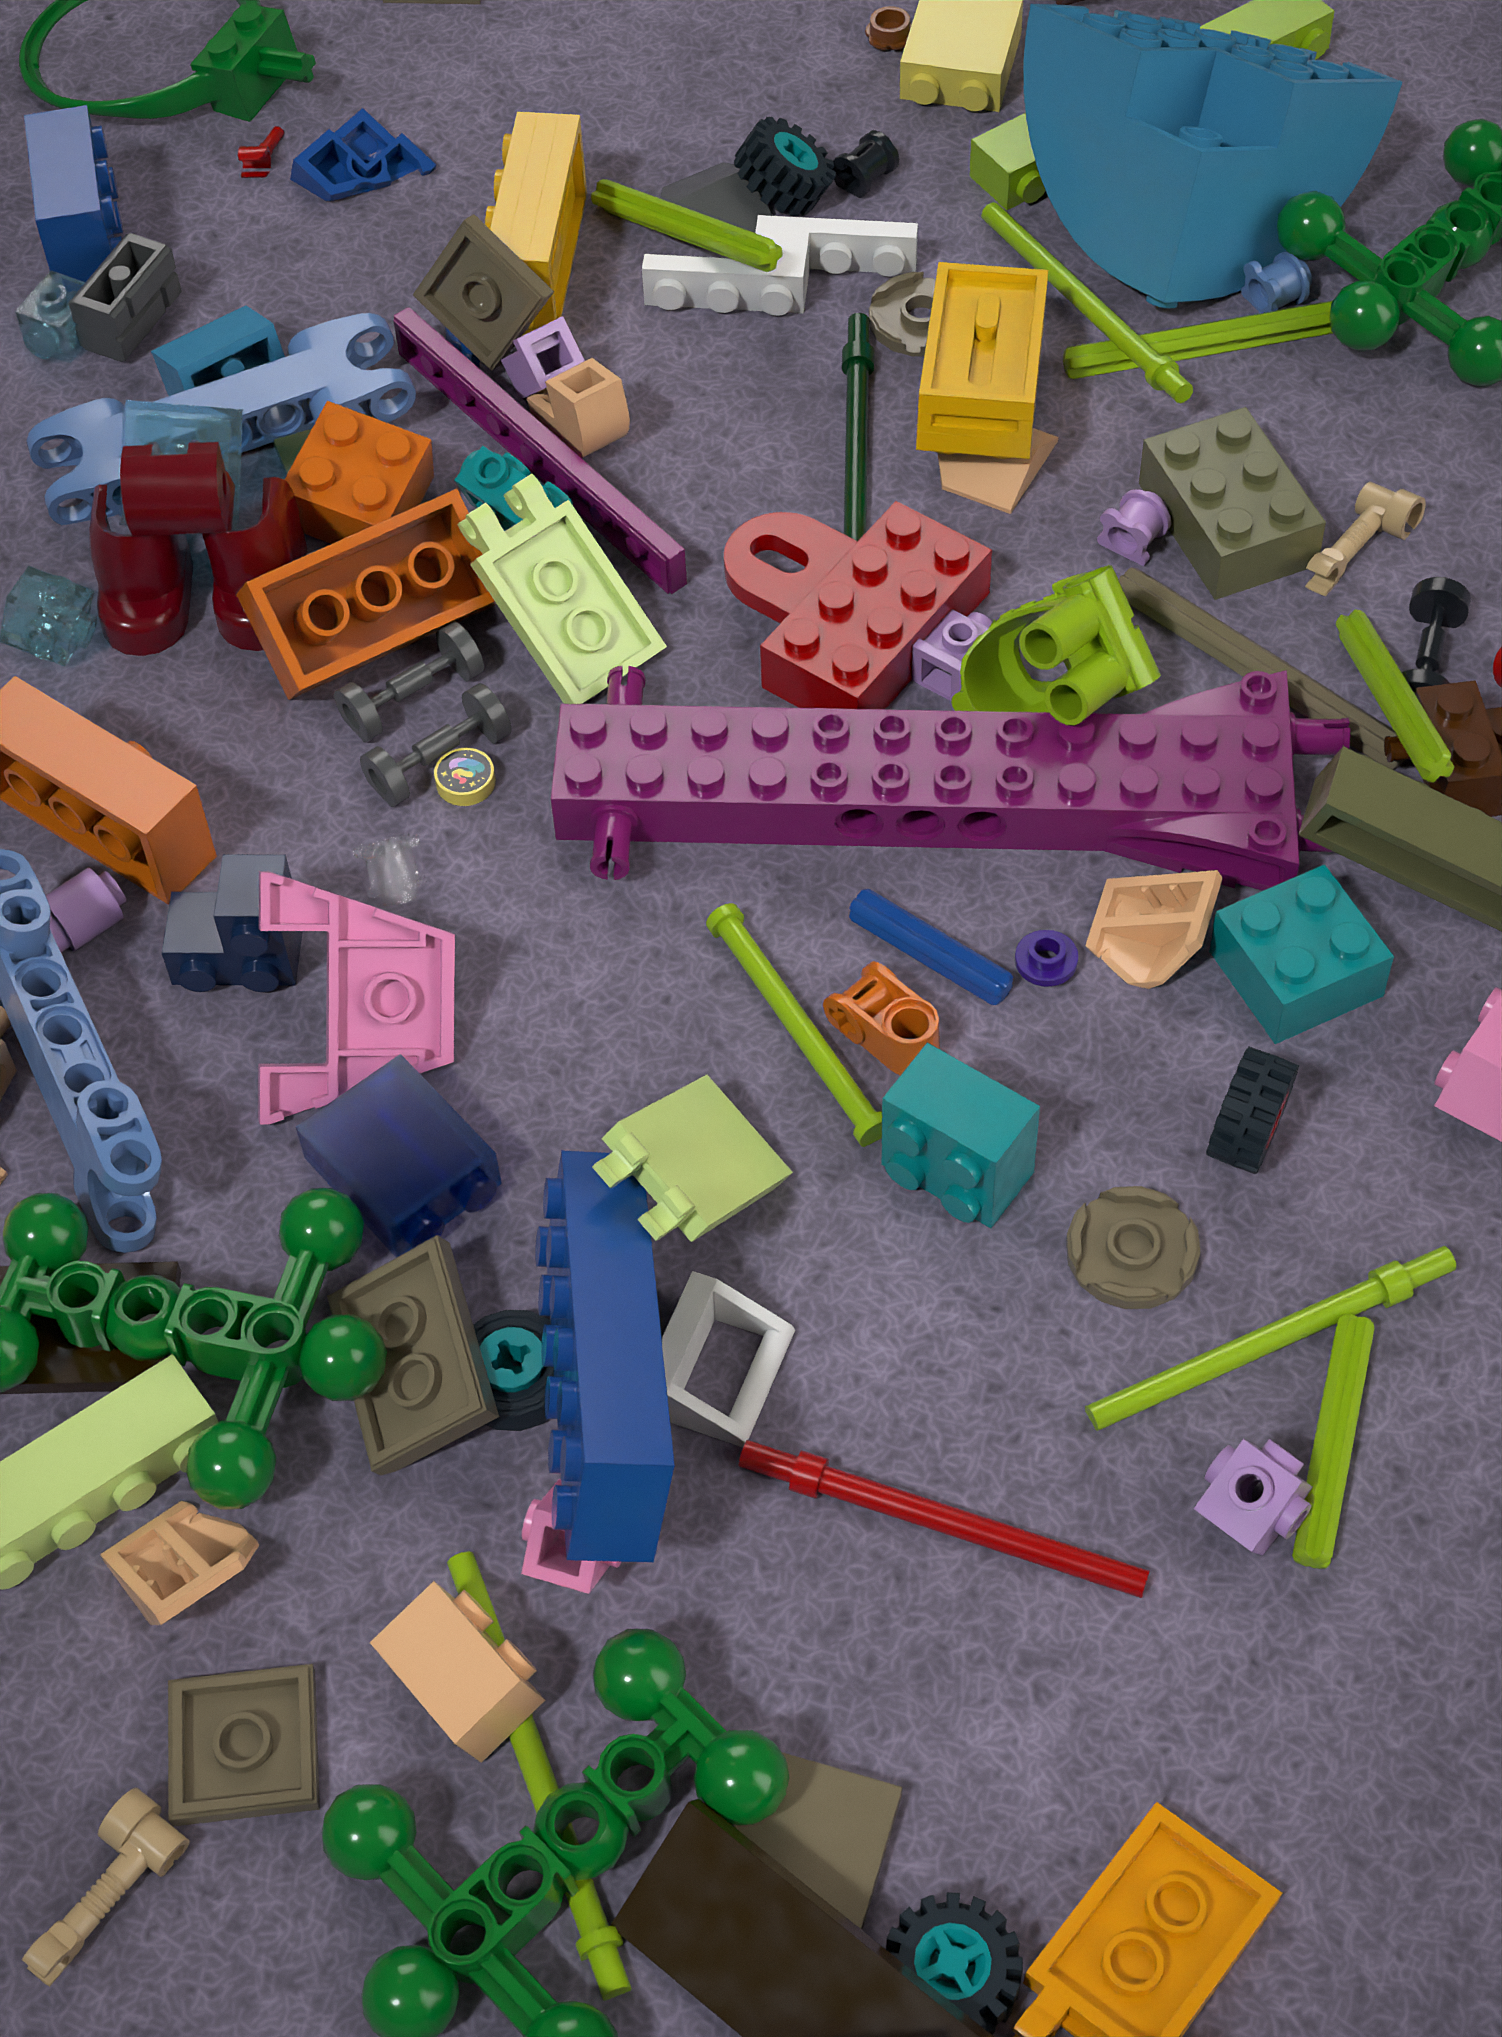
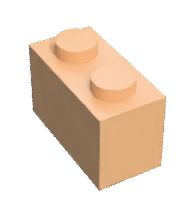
M433 1581L370 1644L454 1744L482 1763L546 1700L528 1681L537 1670L524 1654L508 1639L498 1646L486 1633L485 1629L494 1621L482 1606L467 1591L463 1590L454 1598Z

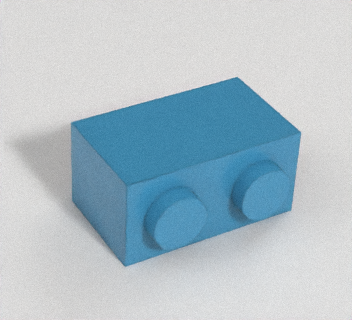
M247 305L151 351L169 396L285 357L274 324Z

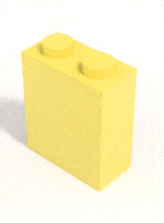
M919 0L900 61V99L912 100L922 105L935 103L964 107L969 111L988 110L1000 112L1021 37L1023 0Z

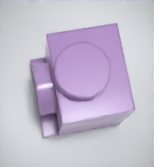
M563 316L513 340L517 352L501 359L517 394L522 399L547 388L545 381L585 361Z
M951 609L924 641L919 638L913 644L912 681L951 701L953 695L959 692L962 687L960 675L962 658L976 638L988 630L992 621L978 612H972L966 617Z

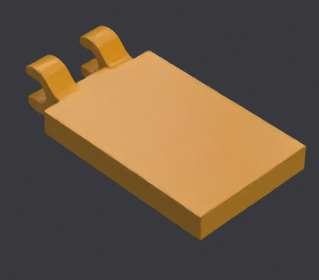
M1156 1802L1026 1971L1023 1984L1038 1994V1996L1013 2027L1014 2037H1054L1060 2026L1074 2037H1182L1278 1904L1282 1892Z

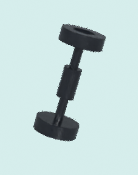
M1431 577L1417 583L1412 591L1409 604L1411 616L1417 622L1430 624L1422 630L1415 662L1418 669L1401 672L1414 694L1418 687L1450 684L1445 677L1435 672L1440 665L1446 636L1441 626L1457 628L1462 625L1468 617L1471 596L1467 588L1450 578Z

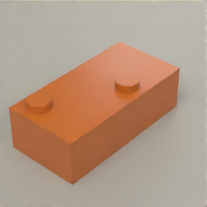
M457 488L247 581L236 595L289 700L428 637L451 622L458 623L496 605V602L470 565L483 554L465 539L457 525L466 519L465 516L469 514Z
M16 676L0 689V800L166 904L170 902L171 892H182L217 857L196 784L154 760L150 753L137 742H124Z

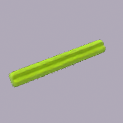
M1344 1314L1338 1319L1306 1480L1308 1484L1313 1486L1304 1499L1311 1504V1509L1297 1529L1292 1553L1294 1561L1306 1567L1326 1569L1330 1565L1333 1556L1375 1329L1373 1322L1367 1317Z

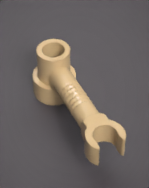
M1373 482L1366 483L1360 491L1355 504V512L1360 516L1331 548H1325L1321 553H1316L1311 558L1306 569L1315 572V575L1305 587L1326 596L1344 574L1348 562L1376 531L1381 532L1383 530L1388 534L1405 540L1410 532L1404 531L1405 524L1407 522L1415 529L1421 522L1426 506L1425 498L1405 489L1394 492Z
M139 1788L131 1789L114 1804L103 1819L98 1830V1836L119 1853L117 1858L106 1869V1873L101 1875V1879H97L96 1885H92L91 1890L86 1892V1896L81 1898V1902H77L63 1920L54 1923L47 1932L41 1935L22 1958V1961L28 1965L27 1969L49 1987L79 1953L84 1945V1940L100 1923V1919L105 1917V1913H109L110 1907H114L115 1902L120 1900V1896L125 1894V1890H128L148 1867L158 1876H164L173 1866L174 1860H178L189 1846V1839L160 1816L161 1806Z

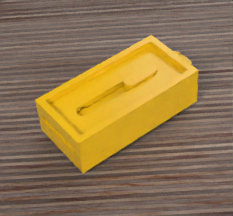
M517 112L512 134L505 133L503 137L502 160L504 169H496L494 176V199L496 205L487 207L485 225L554 291L523 335L562 317L587 197L580 115Z
M938 262L919 389L916 450L934 451L945 455L960 453L992 456L998 459H1030L1049 270Z

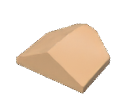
M1033 428L1030 459H998L985 455L960 453L945 455L937 453L942 489L1011 514L1057 444L1059 437Z
M1218 870L1107 879L1085 946L1097 958L1101 957L1129 985L1150 989L1164 984L1203 946L1222 882V876Z
M180 1501L100 1555L149 1624L162 1625L244 1570L259 1547V1543L241 1524L198 1513L197 1508L193 1504Z

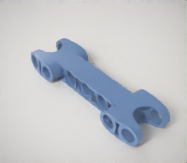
M361 313L330 320L298 332L288 345L289 356L130 410H126L122 402L116 399L101 398L69 408L41 421L32 428L26 440L32 461L46 469L70 465L76 466L71 472L60 477L47 489L44 498L49 516L60 525L90 521L94 488L98 484L107 485V518L124 513L120 481L123 446L147 445L149 442H157L162 455L187 454L188 444L191 440L219 442L222 458L224 459L274 442V439L312 429L327 401L386 423L399 418L407 413L416 399V390L408 373L401 369L393 368L366 370V368L380 361L394 344L393 334L388 323L381 316L372 313ZM366 333H380L376 339L370 342H356L360 336ZM402 388L397 396L386 400L380 399L387 391ZM49 440H64L56 448L50 450L40 449ZM68 499H83L80 504L73 507L59 506L60 503Z
M0 849V869L8 870L15 874L12 878L0 880V1006L5 1009L73 1164L74 1191L97 1240L102 1246L116 1252L126 1253L140 1250L153 1240L156 1230V1211L150 1191L158 1183L161 1174L162 1158L160 1148L137 1095L130 1087L119 1081L50 930L51 911L49 902L33 869L23 855L15 851ZM145 1162H146V1164L149 1166L146 1170H145ZM127 1216L140 1220L143 1226L137 1231L123 1233L111 1228L108 1223L118 1217Z

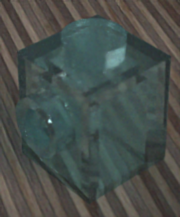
M50 271L16 309L15 314L25 347L35 356L41 359L54 357L71 363L81 352L83 347L80 346L75 327L77 324L73 322L68 303L85 282Z

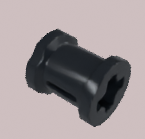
M871 130L860 138L859 146L852 152L840 154L833 160L834 168L832 170L836 172L834 178L836 185L852 195L862 198L870 191L871 183L882 174L887 175L893 172L899 166L900 159L896 147L888 136L880 131Z

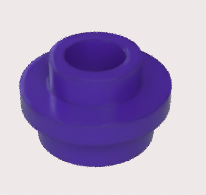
M1038 930L1029 933L1018 943L1015 951V965L1019 974L1028 982L1044 987L1056 986L1066 982L1074 975L1078 965V950L1074 942L1066 935L1054 930ZM1040 951H1052L1057 956L1043 958L1037 953Z

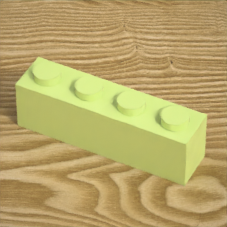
M173 1354L0 1461V1590L9 1589L20 1584L31 1574L35 1562L57 1548L69 1550L84 1543L95 1531V1524L119 1509L130 1511L145 1504L154 1495L157 1488L156 1485L180 1470L186 1473L189 1447L202 1430L218 1423V1420L212 1408Z

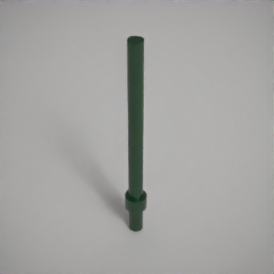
M854 313L849 316L848 343L842 349V371L847 375L844 534L856 541L866 533L869 375L874 371V348L869 343L870 320L864 313Z

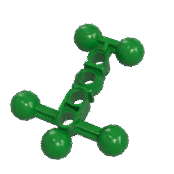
M1481 118L1469 120L1454 128L1444 143V166L1456 183L1470 188L1462 191L1458 200L1450 201L1437 207L1425 225L1416 228L1390 250L1383 259L1345 232L1344 212L1332 196L1318 191L1303 192L1288 200L1278 214L1277 221L1278 240L1286 252L1306 262L1328 257L1359 280L1343 287L1332 301L1329 320L1331 331L1343 346L1357 351L1378 348L1388 342L1397 330L1398 325L1407 322L1411 318L1448 345L1449 365L1460 381L1476 387L1492 386L1502 381V320L1491 316H1481L1467 321L1435 298L1443 288L1445 281L1451 282L1456 277L1459 269H1466L1479 263L1491 248V245L1499 242L1502 238V129L1498 124Z
M311 1188L293 1197L282 1211L278 1236L282 1249L289 1256L273 1299L218 1287H203L195 1290L194 1285L184 1283L180 1289L175 1282L160 1275H137L125 1281L121 1270L112 1268L109 1273H105L97 1264L90 1261H79L87 1247L89 1228L86 1217L72 1200L58 1193H35L17 1202L5 1217L2 1241L5 1253L12 1261L0 1286V1392H5L23 1383L37 1365L39 1341L36 1329L30 1323L32 1315L56 1319L63 1336L69 1343L78 1347L92 1348L101 1345L103 1350L113 1351L116 1346L123 1354L135 1360H159L169 1354H173L183 1367L186 1365V1362H191L197 1370L206 1374L241 1381L226 1421H219L202 1430L188 1451L186 1473L190 1487L203 1501L220 1510L243 1509L262 1499L273 1483L276 1455L272 1443L265 1434L283 1388L295 1385L304 1379L315 1393L331 1401H354L373 1391L384 1375L387 1350L382 1336L370 1322L355 1315H331L314 1324L308 1333L305 1330L327 1271H333L349 1263L362 1244L364 1221L360 1210L348 1195L333 1188ZM92 1301L87 1306L75 1308L83 1302ZM150 1314H157L152 1319L146 1321H139L144 1316ZM223 1327L216 1333L202 1335L208 1329ZM279 1340H289L283 1346L277 1348H266L273 1342Z
M626 1629L609 1638L596 1658L592 1675L595 1693L603 1706L619 1718L626 1721H654L658 1726L647 1736L628 1734L619 1736L610 1742L600 1755L598 1767L594 1770L588 1765L582 1771L586 1782L569 1783L548 1794L536 1814L533 1831L525 1825L519 1831L522 1838L521 1841L507 1843L496 1850L456 1890L445 1881L414 1847L417 1833L415 1814L405 1797L392 1788L380 1784L355 1785L337 1795L325 1813L321 1832L323 1851L331 1865L350 1878L359 1880L381 1879L427 1930L429 1945L431 1946V1948L416 1945L398 1946L376 1959L364 1979L361 1993L363 2015L372 2031L380 2037H437L444 2032L455 2014L459 1998L457 1982L459 1981L469 1984L475 1983L523 2037H618V2033L608 2016L593 2005L577 2001L557 2002L515 1955L553 1919L561 1907L563 1895L567 1892L573 1897L579 1891L575 1881L593 1879L613 1868L625 1849L628 1832L635 1837L641 1831L638 1822L651 1820L664 1811L670 1802L673 1790L671 1775L689 1757L696 1763L693 1778L697 1797L731 1825H755L773 1815L786 1796L790 1778L786 1758L778 1746L767 1737L753 1730L726 1731L683 1688L686 1678L684 1658L674 1642L652 1629ZM643 1765L654 1770L652 1780L641 1790L630 1792L622 1790L617 1786L618 1778L623 1771L631 1766ZM587 1817L599 1822L597 1833L587 1843L575 1846L562 1841L564 1830L575 1819ZM531 1870L543 1875L541 1887L536 1894L528 1899L515 1900L510 1899L506 1895L508 1884L520 1872ZM472 1924L486 1928L484 1942L479 1949L463 1956L450 1952L452 1938L458 1930Z

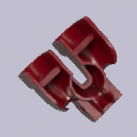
M191 440L188 444L187 454L162 455L157 442H149L147 445L123 446L120 464L121 495L125 519L131 535L119 534L110 529L106 515L107 485L98 484L94 488L89 527V547L99 586L97 611L104 638L112 648L126 655L146 656L166 650L184 635L189 620L193 560L185 534L202 533L214 577L212 603L219 633L227 643L239 649L263 650L236 594L247 581L307 555V545L293 489L284 479L277 477L263 478L262 513L258 523L244 529L232 530L235 484L229 473L225 471L219 442Z

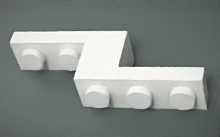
M758 215L755 233L773 239L775 244L780 245L783 251V256L777 260V267L773 271L765 272L730 258L644 254L642 265L645 305L659 306L666 310H675L680 307L710 308L720 313H728L733 310L764 311L774 316L786 313H804L810 269L825 270L833 274H840L845 271L877 272L888 277L916 272L918 223Z

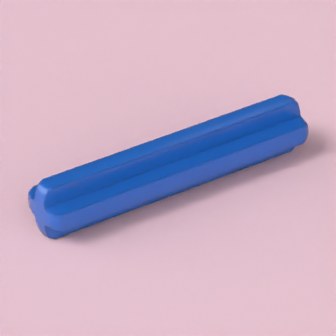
M871 889L861 890L850 904L849 918L851 921L987 1003L998 1005L1011 991L1013 975L1009 971Z

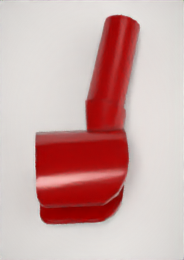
M275 126L259 146L239 147L238 160L243 161V168H271V155L283 137L284 130L279 126ZM270 171L242 172L241 178H265Z

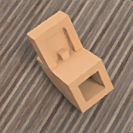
M593 358L545 381L547 388L527 397L530 413L581 458L624 437L629 431L630 418L622 380Z

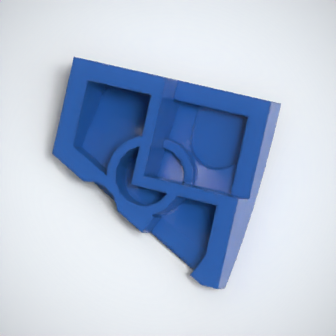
M362 108L337 131L332 132L328 129L293 159L290 180L324 201H333L390 186L392 181L417 169L422 176L430 174L436 169V164L403 133L395 139Z

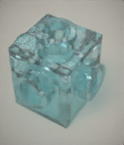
M28 566L6 597L0 642L30 653L39 659L48 660L65 667L78 647L86 649L94 635L97 616L90 614L94 590L73 583L65 577L52 575Z

